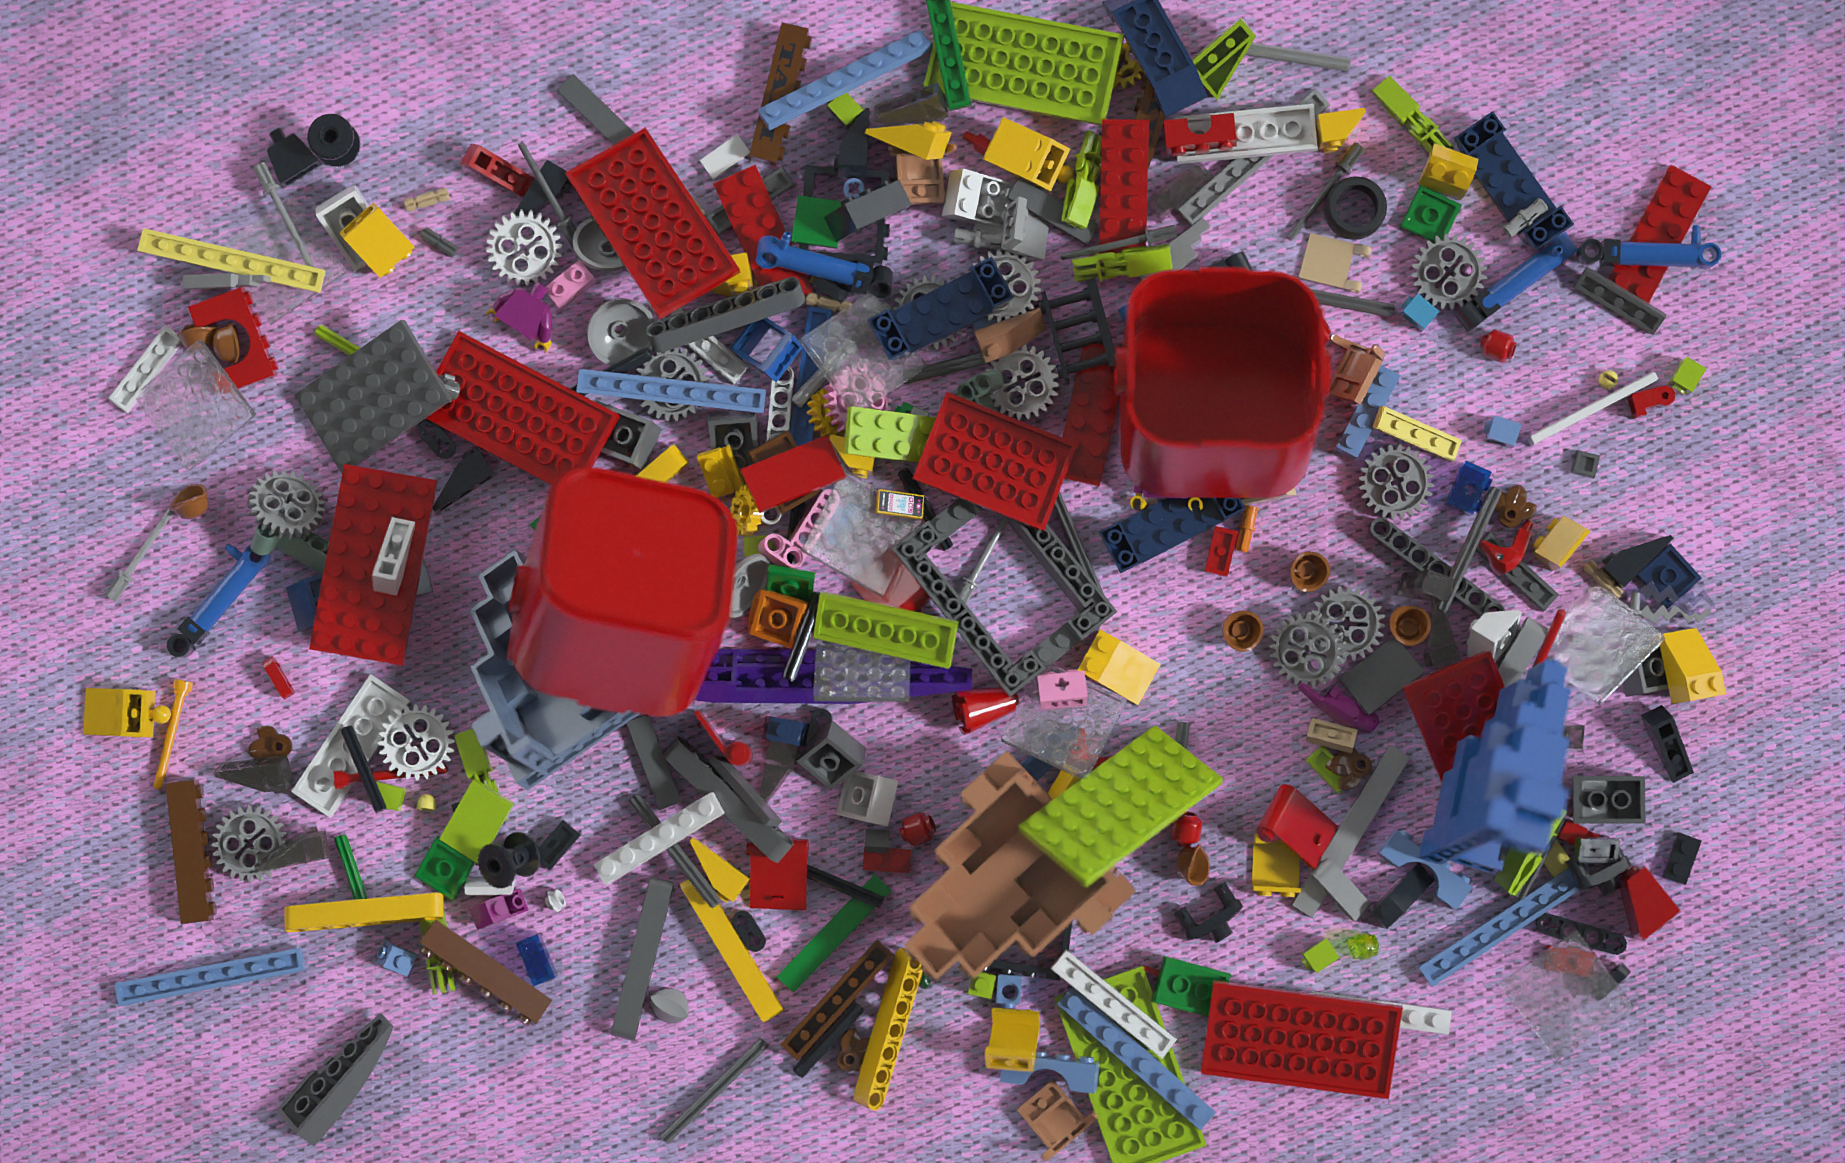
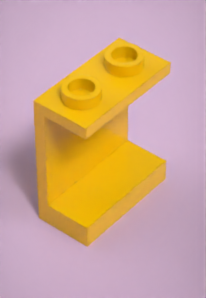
M374 202L339 232L342 238L379 278L383 275H389L394 270V265L400 260L407 259L411 255L412 249L415 248Z
M1253 834L1251 890L1257 891L1258 896H1271V892H1281V897H1295V893H1301V888H1299L1300 858L1280 840L1267 843L1262 841L1258 834Z
M992 1008L993 1023L989 1047L985 1049L986 1068L1033 1072L1040 1030L1039 1011Z

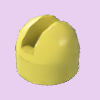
M1611 370L1604 371L1598 378L1599 385L1604 389H1612L1618 383L1617 374ZM1607 375L1614 379V383L1604 378V376Z
M423 794L418 799L417 809L421 811H435V798L430 794Z

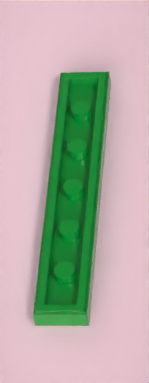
M926 0L949 111L971 107L972 103L950 0Z
M875 874L863 886V888L882 895L884 898L891 891ZM852 897L780 972L777 978L794 993L868 916L875 906Z

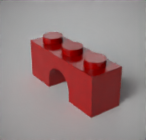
M1234 113L1210 115L1211 127L1206 133L1200 135L1190 131L1187 118L1164 120L1167 154L1182 156L1186 152L1193 151L1203 154L1211 149L1228 151L1233 147H1237Z

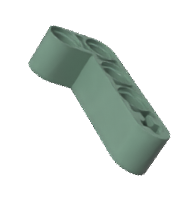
M994 369L977 374L961 383L956 389V395L997 411L990 394L1002 387L1003 376Z
M262 522L257 526L250 544L253 552L259 555H267L277 547L318 573L323 574L329 546L327 540L310 531L308 536L302 532L300 539L295 534H292L291 540L287 538L286 534H283L280 539L278 532L269 535V528L261 530Z

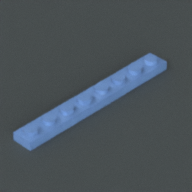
M918 30L759 108L758 114L767 128L772 130L932 51V45L923 32Z
M579 369L577 392L758 413H764L766 390L585 369Z
M1566 869L1527 894L1525 899L1518 900L1418 966L1430 987L1435 986L1576 893L1578 889L1574 884L1575 879L1570 869Z
M302 947L114 983L118 1007L306 971Z
M1073 986L1059 1000L1057 1004L1198 1129L1201 1130L1216 1112Z

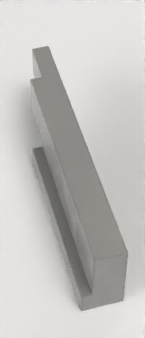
M1204 218L1169 243L1172 270H1183L1198 259V254L1192 247L1202 241L1201 235L1211 228ZM1155 273L1141 275L1137 277L1141 281H1143L1145 278Z
M233 273L183 275L182 288L189 290L259 287V283H270L271 277L266 275H236Z

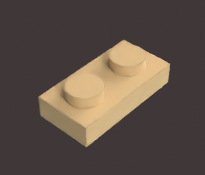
M1312 718L1306 742L1352 753L1358 730Z

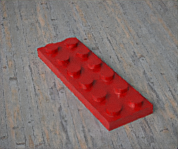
M1102 119L1100 245L1146 234L1149 119ZM1146 241L1102 251L1099 254L1108 252L1119 253L1123 252L1124 248L1146 246Z
M1670 164L1628 242L1681 244L1712 186ZM1617 265L1612 270L1608 279L1649 303L1669 266Z
M756 165L713 183L743 251L748 255L750 266L759 286L761 287L788 277H795L800 282L804 296H807L808 293H813L814 291L806 274L777 266L766 269L760 267L756 262L760 238L774 236L781 240L784 232H786Z
M1096 343L1082 347L1079 362L1102 356L1101 353L1105 352L1104 345ZM1101 365L1076 373L1062 438L1077 443L1065 475V480L1100 487L1119 395H1115L1114 372L1111 373L1109 366Z

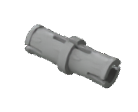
M1538 198L1525 210L1521 209L1517 213L1518 215L1510 222L1503 225V231L1509 238L1514 237L1526 226L1530 227L1537 217L1547 211V205L1542 199Z
M956 228L954 243L974 245L975 248L983 246L1001 249L1002 234L985 233L980 229L970 231Z

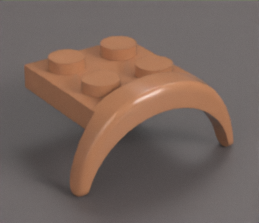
M889 144V154L895 158L896 181L900 180L911 204H944L942 158L925 160ZM947 144L943 156L956 151V144Z
M1331 334L1330 341L1345 349L1346 352L1331 379L1329 396L1361 405L1383 362L1385 352L1375 344L1369 348L1351 342L1336 334Z
M1054 1079L1017 1109L1048 1147L1040 1156L1044 1162L1061 1151L1098 1118L1095 1112L1084 1117Z

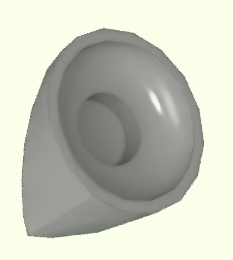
M667 988L654 993L650 997L651 1007L660 1020L667 1023H677L688 1017V1000L680 990Z

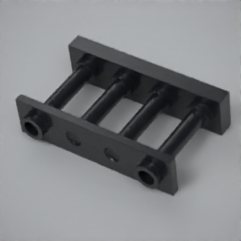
M1095 277L1086 280L1087 288H1083L1084 291L1051 300L1047 299L1046 292L1043 291L1041 292L1043 300L1038 301L1042 314H1047L1060 362V365H1056L1059 379L1064 378L1066 385L1070 384L1068 374L1101 365L1109 366L1111 373L1115 369V348ZM1087 300V302L1092 301L1093 309L1089 310V313L1056 322L1053 321L1050 309ZM1091 321L1098 323L1099 331H1096V334L1059 343L1056 331ZM1096 343L1104 345L1105 352L1101 353L1102 356L1065 365L1063 352Z

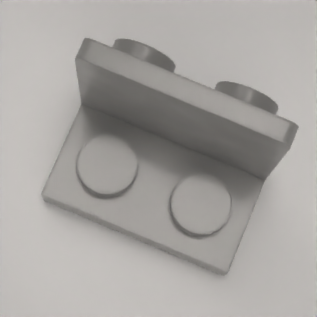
M1019 196L1006 206L1001 248L1042 261L1045 259L1049 223L1028 212L1026 208L1027 199Z

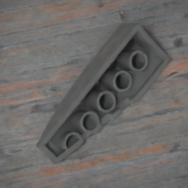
M380 1013L358 1032L356 1039L345 1042L341 1046L342 1050L334 1057L330 1055L323 1061L325 1065L319 1070L315 1071L313 1069L276 1110L296 1135L313 1146L324 1137L327 1131L349 1107L375 1068L394 1028L383 1014Z

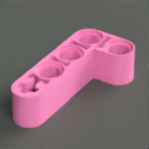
M826 489L817 494L790 538L786 540L778 534L766 536L759 542L758 550L760 554L767 557L777 566L793 569L799 567L806 559L840 502L838 493L832 489ZM826 497V498L828 499V500H827V503H828L829 505H827V506H825L824 508L820 509V508L824 505V503H825V501H826L824 498ZM811 515L818 518V526L812 524ZM799 534L806 537V545L800 543ZM768 540L775 543V551H771L768 548ZM788 553H790V554H792V555L794 556V558H795V563H794V564H790V563L788 562V560H787V554H788Z

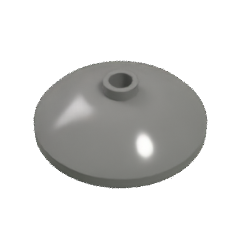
M592 217L578 226L573 236V249L582 263L600 271H616L625 268Z
M628 298L608 301L594 312L588 323L587 340L590 349L600 361L610 366L644 347L651 351L652 345L646 334V328L655 320L651 312L638 301ZM622 325V329L616 332V326Z
M754 554L747 556L735 565L730 618L740 617L750 611L754 595L760 589L766 590L769 564H772L764 555Z

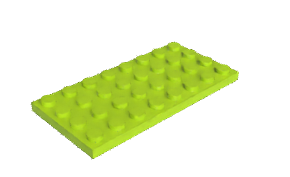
M951 2L971 101L1102 126V119H1106L1124 34ZM934 42L923 91L946 96Z
M1154 725L1019 825V832L1086 887L1222 784L1223 778Z
M1143 965L1102 979L1166 1031L1157 1003L1151 1002L1153 992ZM1065 993L1054 997L1075 1058L1079 1059V1056H1089L1094 1058L1093 1061L1099 1062L1097 1090L1094 1094L1088 1093L1094 1112L1098 1115L1097 1120L1112 1163H1160L1207 1146L1202 1129H1198L1057 1004ZM1107 1015L1185 1084L1172 1047L1161 1058Z

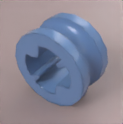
M852 178L844 184V194L847 198L853 196L854 199L860 197L859 194H849V186L851 184L853 186L855 184L859 185L858 191L860 193L865 188L861 180Z

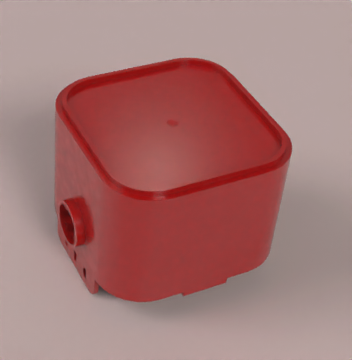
M1199 267V270L1160 271L1148 276L1136 286L1128 301L1122 347H1116L1114 369L1115 395H1120L1121 461L1125 472L1134 484L1148 493L1162 497L1271 498L1289 492L1300 483L1308 469L1323 414L1324 400L1329 396L1331 382L1330 351L1325 349L1324 307H1319L1316 296L1303 281L1295 276L1279 271H1248V268Z
M579 467L562 473L550 487L524 565H518L509 602V612L513 613L507 660L513 661L520 676L533 688L548 695L576 700L578 705L625 714V711H631L652 716H669L684 711L696 699L713 657L720 648L723 634L731 617L738 537L737 524L732 513L719 499L695 488L597 467Z

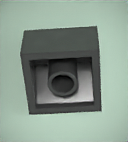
M832 720L814 735L796 762L832 790L862 766L867 748Z

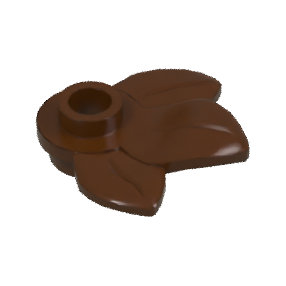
M1515 485L1508 490L1507 494L1502 492L1494 510L1498 512V519L1504 527L1514 528L1521 521L1531 519L1536 512L1537 505L1527 502V493L1522 485ZM1507 513H1512L1514 518H1509Z
M268 725L260 726L257 728L260 739L253 741L249 745L247 752L251 757L262 760L264 772H272L282 766L283 759L291 753L293 744L287 735L279 734L274 727ZM278 742H280L283 745L282 750L278 749Z
M1354 747L1352 753L1337 750L1338 756L1333 757L1325 767L1330 772L1341 776L1339 790L1353 789L1359 785L1362 777L1367 776L1371 772V760L1366 755L1359 754ZM1357 762H1362L1364 769H1360L1357 766Z
M856 1028L849 1029L842 1036L840 1041L841 1051L836 1059L837 1065L841 1070L845 1072L856 1070L860 1073L870 1037L860 1039ZM848 1055L852 1057L851 1064L846 1063V1057Z

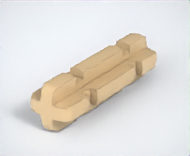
M446 188L437 189V192L430 191L417 195L416 198L404 199V205L406 210L410 212L417 210V207L421 209L438 204V201H448L450 196Z
M808 293L806 298L807 306H818V308L830 309L832 312L840 311L841 314L849 315L852 305L848 301L839 302L831 297L822 295L818 297V294Z
M1593 560L1589 561L1583 570L1588 575H1592V579L1604 591H1608V595L1612 599H1618L1622 595L1623 590L1618 585H1615V582L1602 569H1599V566Z

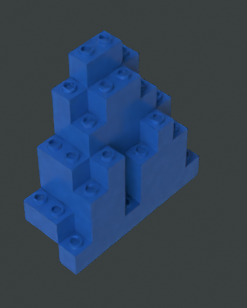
M1546 659L1529 669L1526 679H1519L1500 690L1495 717L1486 721L1482 739L1468 736L1458 742L1453 768L1445 772L1443 776L1433 827L1424 831L1419 854L1420 859L1440 865L1451 861L1495 874L1502 871L1504 861L1498 860L1501 844L1537 855L1548 850L1553 822L1563 818L1568 790L1560 788L1570 741L1569 738L1562 737L1571 689L1564 687L1568 667L1560 665V662L1557 660Z

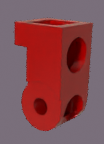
M1666 385L1631 394L1627 397L1632 417L1636 419L1647 415L1646 409L1655 406L1664 408L1672 404L1676 396L1674 390Z
M1566 818V822L1557 839L1574 847L1576 837L1602 838L1579 824H1573V821L1569 818Z

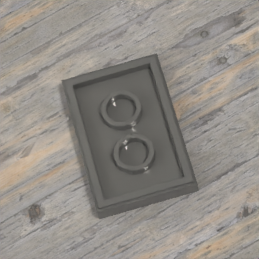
M1393 637L1342 676L1340 682L1370 716L1403 690L1402 686L1417 680L1425 671L1405 647Z

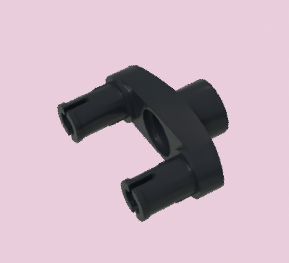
M1620 847L1617 863H1610L1611 866L1593 875L1588 874L1582 862L1573 861V858L1565 862L1575 879L1574 884L1578 891L1598 886L1603 896L1622 887L1616 876L1631 865L1627 855L1623 854Z
M1226 881L1220 884L1225 893L1221 891L1219 886L1213 889L1224 905L1223 911L1200 925L1199 923L1196 924L1186 906L1180 909L1185 918L1181 916L1179 911L1173 913L1184 930L1183 935L1187 941L1210 934L1216 944L1233 933L1227 922L1244 906L1239 899L1235 898Z

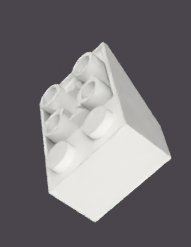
M966 169L950 171L942 216L971 224L979 223L1003 228L1006 206L1012 202L1007 199V196L1014 183Z

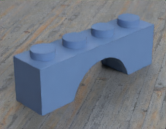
M1382 365L1380 366L1361 405L1358 404L1333 450L1352 460L1358 457L1373 429L1372 426L1379 407L1385 406L1401 375Z
M1403 829L1400 832L1393 830L1377 853L1395 867H1400L1408 862H1419L1427 866L1435 878L1434 896L1453 910H1457L1473 888L1468 884L1470 879L1460 872L1457 875L1449 870L1451 865L1447 862L1440 865L1420 859L1419 854L1422 844L1417 846L1411 841L1413 837Z
M1037 1050L1033 1072L1040 1069L1055 1070L1066 1079L1070 1091L1094 1094L1097 1090L1099 1062L1093 1061L1094 1058L1089 1056H1079V1059L1070 1058L1069 1054L1056 1053V1056H1048L1047 1052ZM1001 1069L1000 1082L1024 1085L1033 1072Z

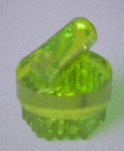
M1360 933L1345 940L1353 960H1367L1379 954V943L1373 934Z

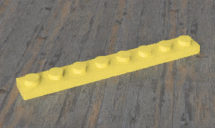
M145 228L142 230L137 250L141 253L237 275H266L271 277V283L319 294L326 272L315 267Z

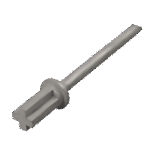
M265 162L255 165L253 169L263 187V195L270 194L306 266L314 267L276 192L280 189V185L275 183Z
M168 508L125 572L120 569L118 570L120 573L104 595L117 602L131 580H135L130 575L169 521L174 511Z
M1004 516L969 579L962 578L963 583L957 593L965 604L969 601L975 588L979 587L975 581L1000 538L1001 531L1008 523Z

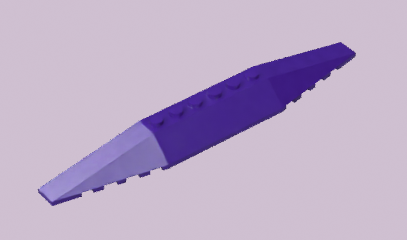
M719 649L713 657L695 700L710 703L859 704L972 690V669L952 665L947 669L921 662H908L906 659L899 657L898 660L884 658L883 654L864 655L858 650H806L795 680L789 681L782 677V672L789 657L790 649Z

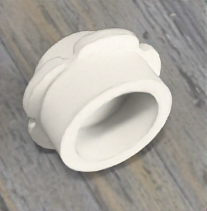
M549 890L547 892L548 896L545 898V903L549 910L559 912L561 908L566 906L565 898L559 890L553 892Z

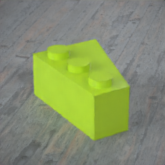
M1241 17L1192 58L1203 85L1217 101L1256 37V34Z

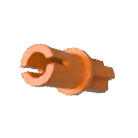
M1244 505L1245 510L1243 511L1241 523L1237 526L1239 532L1235 550L1239 552H1248L1252 533L1256 531L1254 525L1259 510L1257 507Z

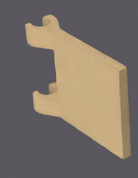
M1310 233L1299 278L1360 293L1362 283L1346 279L1353 254L1368 258L1371 247Z

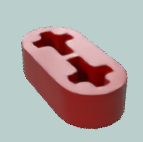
M274 656L262 661L265 671L281 697L285 700L295 694L292 685Z

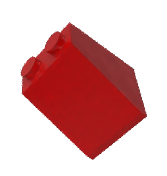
M1630 865L1620 873L1622 875L1618 879L1622 886L1620 892L1630 932L1634 939L1646 940L1681 912L1646 866Z

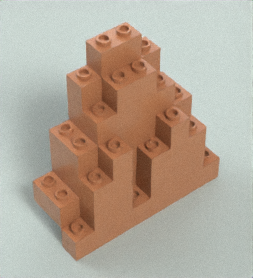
M1006 750L960 793L963 796L961 799L963 804L969 810L974 808L976 812L934 850L937 853L936 859L944 867L948 865L950 868L909 906L911 917L917 923L922 921L924 926L904 944L906 946L905 952L912 960L918 959L923 965L921 967L922 971L929 978L934 977L938 980L957 961L960 963V970L967 977L971 975L975 978L1016 939L1019 942L1017 944L1019 949L1026 956L1030 953L1034 957L1075 918L1077 919L1076 925L1084 934L1089 932L1091 935H1094L1114 916L1115 910L1136 892V888L1115 866L1085 887L1019 832V825L1053 799Z

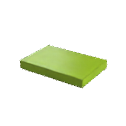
M473 779L439 839L478 863L477 859L480 850L485 845L494 841L515 803L477 779Z

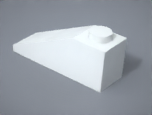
M392 517L372 575L374 591L397 595L404 575L415 522Z

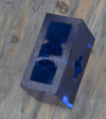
M1467 460L1464 461L1444 505L1467 516L1473 515L1474 512L1478 513L1483 503V500L1480 499L1483 491H1488L1493 479L1489 478L1492 472ZM1470 484H1472V489L1475 492L1469 495L1467 494L1468 489L1465 488V486L1467 487Z
M541 933L516 943L533 987L558 977Z

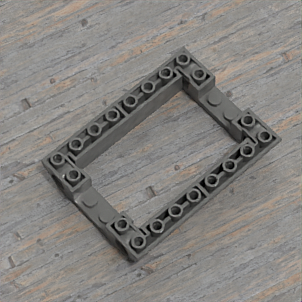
M959 498L931 521L928 520L899 542L892 550L943 615L949 620L958 621L957 632L1005 693L1011 697L1117 613V610L1048 524L1042 532L1005 517L1008 520V524L1080 612L1013 664L926 555L985 509Z

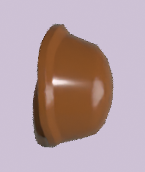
M195 324L183 328L177 334V337L187 350L201 351L213 345V335L218 326L213 324L208 327H195Z
M229 324L215 331L212 339L213 349L220 360L228 361L235 365L239 358V338L235 324Z
M193 484L185 487L174 498L169 509L177 513L182 519L190 520L201 516L206 512L209 505L206 488L202 484Z
M1306 551L1300 553L1290 566L1292 583L1297 589L1304 592H1312L1321 588L1330 576L1328 561L1316 552Z
M1402 606L1392 613L1389 626L1392 635L1399 643L1406 646H1414L1423 642L1428 636L1431 620L1427 612L1418 606Z
M1244 610L1231 613L1227 616L1222 626V633L1226 643L1232 649L1240 652L1252 650L1261 640L1264 631L1261 619L1256 614Z
M1199 844L1183 848L1176 858V871L1179 877L1186 880L1192 886H1199L1205 883L1210 872L1209 858Z

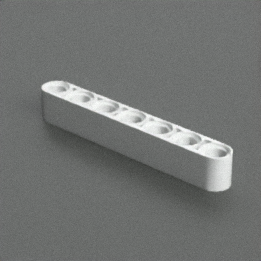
M790 366L786 369L790 373L787 381L782 382L778 380L775 382L772 380L766 442L787 430L790 432L795 379L794 372ZM781 393L788 396L787 402L783 405L775 402L776 396ZM779 416L786 419L785 425L781 428H776L773 425L774 419ZM777 506L771 508L777 511L778 515L775 520H766V511L763 512V516H760L766 525L775 526L781 521L782 515Z

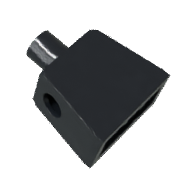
M277 128L269 134L274 145L267 149V153L278 181L284 188L322 165L295 133L286 137L283 130Z

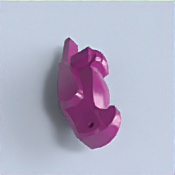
M1305 683L1298 686V689L1317 708L1342 726L1357 729L1364 733H1371L1379 725V717L1375 712L1370 716L1367 713H1363L1359 705L1352 699L1343 696L1342 691L1336 685L1324 697L1320 696Z

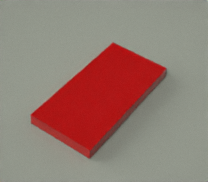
M827 435L740 470L759 513L846 479L843 468Z

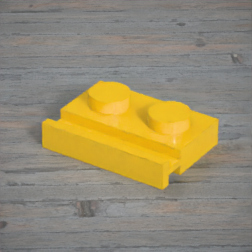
M730 444L723 448L719 447L697 454L698 462L711 495L716 498L740 490V486H745Z

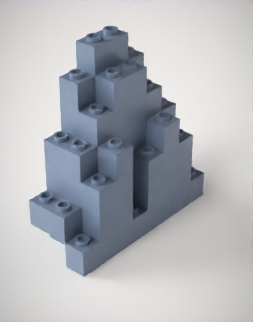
M514 550L478 575L488 597L478 602L476 606L469 610L489 652L488 655L481 657L478 662L471 666L472 672L490 709V712L481 715L477 721L472 723V727L481 747L505 760L515 783L529 790L640 713L625 711V714L578 705L576 700L545 694L529 685L520 676L513 661L507 660L513 613L509 612L510 595L518 565H524L526 556Z

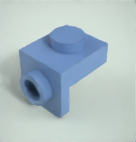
M385 940L384 944L377 951L376 962L384 968L408 976L417 954Z

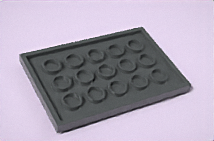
M405 320L398 321L295 394L341 474L344 464L359 465L453 400Z

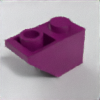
M521 889L514 890L511 895H501L469 908L477 930L529 910Z

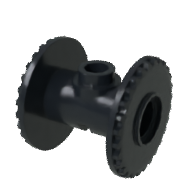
M321 115L311 123L308 129L307 140L311 150L329 166H346L355 160L360 151L361 142L357 131L340 115Z
M513 832L506 837L503 846L497 843H489L480 850L477 859L478 869L483 879L490 886L498 889L506 888L514 881L515 874L529 877L537 872L541 861L540 850L532 837L523 832Z

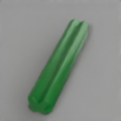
M346 834L334 838V842L353 899H367Z

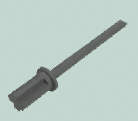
M521 141L518 147L559 218L556 226L562 229L573 248V236L576 231L571 220L573 217L572 215L565 216L525 143Z
M1354 142L1340 162L1335 163L1339 169L1308 208L1305 215L1288 235L1290 241L1297 236L1308 221V218L1316 211L1344 172L1348 175L1351 174L1350 170L1365 152V148L1359 143Z
M1175 225L1153 230L1145 228L1146 234L1062 253L1060 257L1061 260H1067L1148 241L1150 247L1154 242L1176 238Z

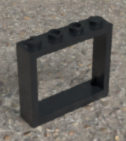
M805 165L803 196H814L815 175L838 176V169L826 166ZM867 169L866 179H881V183L890 180L893 183V178H889V171ZM886 219L878 222L876 256L812 252L857 263L858 259L874 263V266H883V260L887 261L888 247H884V240L889 238L890 224H886ZM799 244V248L809 251L810 245Z
M1073 921L1064 928L1061 954L1065 950L1069 952ZM994 960L983 970L990 971V967L999 968V973L1013 974V970L1023 971L1022 976L1035 978L1037 973L1046 974V979L1060 981V976L1051 967Z

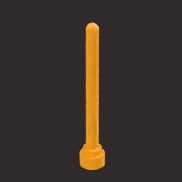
M174 679L172 688H174L176 695L153 784L155 790H161L163 787L184 698L188 696V692H191L193 683L189 681Z

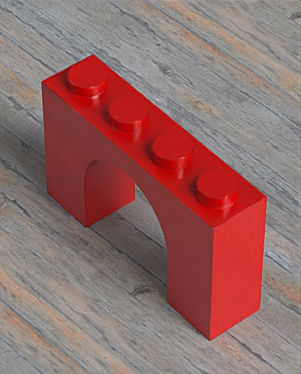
M242 287L188 306L195 327H208L224 320H234L244 326L249 334L250 348L246 357L235 365L213 372L221 395H226L277 376L276 370L279 369L275 357H271L269 354L270 342L266 334L262 335L259 327L262 326L260 316L257 312H253L251 304H254L252 295L249 290L245 291V288Z

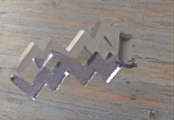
M1651 581L1639 590H1630V610L1628 613L1639 614L1656 624L1661 616L1668 621L1676 613L1680 612L1688 623L1694 617L1699 623L1711 612V609L1700 613L1698 606H1696L1689 613L1685 605L1690 602L1695 606L1702 598L1711 607L1714 606V603L1704 589L1696 596L1689 589L1681 598H1678L1670 584L1659 593L1653 581ZM1640 593H1643L1646 600L1652 595L1658 605L1668 596L1674 606L1669 612L1664 605L1660 606L1653 614L1648 605L1642 611H1639Z

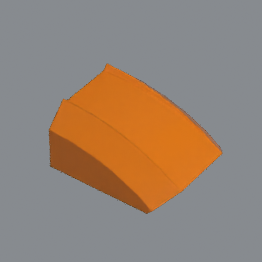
M760 589L754 595L747 619L748 633L792 649L809 602L781 593Z

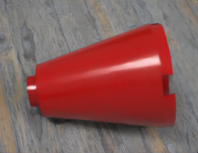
M972 688V690L954 692L955 695H952L954 716L956 720H960L962 723L959 730L963 735L970 734L1016 711V706L1019 705L1017 693L1009 697L1002 688Z

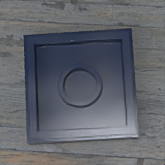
M1671 543L1661 550L1636 575L1641 583L1666 609L1671 607L1702 579Z

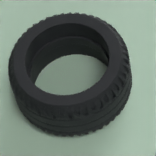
M1360 176L1348 177L1335 184L1327 195L1324 204V216L1328 226L1340 237L1351 240H1360L1371 236L1381 226L1387 213V201L1384 192L1375 182ZM1348 190H1359L1366 193L1374 203L1375 214L1373 219L1368 224L1360 227L1351 226L1342 221L1336 210V202L1342 193Z

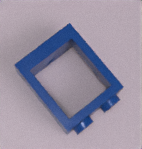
M765 318L748 324L730 347V350L743 361L777 382L805 345L793 334L770 319ZM770 329L782 337V339L763 364H761L749 355Z

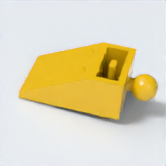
M1002 117L983 160L1017 178H1022L1040 190L1051 191L1056 179L1063 184H1068L1070 179H1074V170L1068 165H1063L1070 148Z
M86 688L83 735L153 738L154 721L158 724H164L171 717L168 707L164 705L155 707V691Z

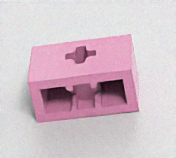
M578 260L546 286L548 288L546 293L558 308L562 310L597 281L585 265Z
M1072 669L1067 670L1065 673L1045 672L1037 675L1040 710L1087 706L1088 695L1084 671Z

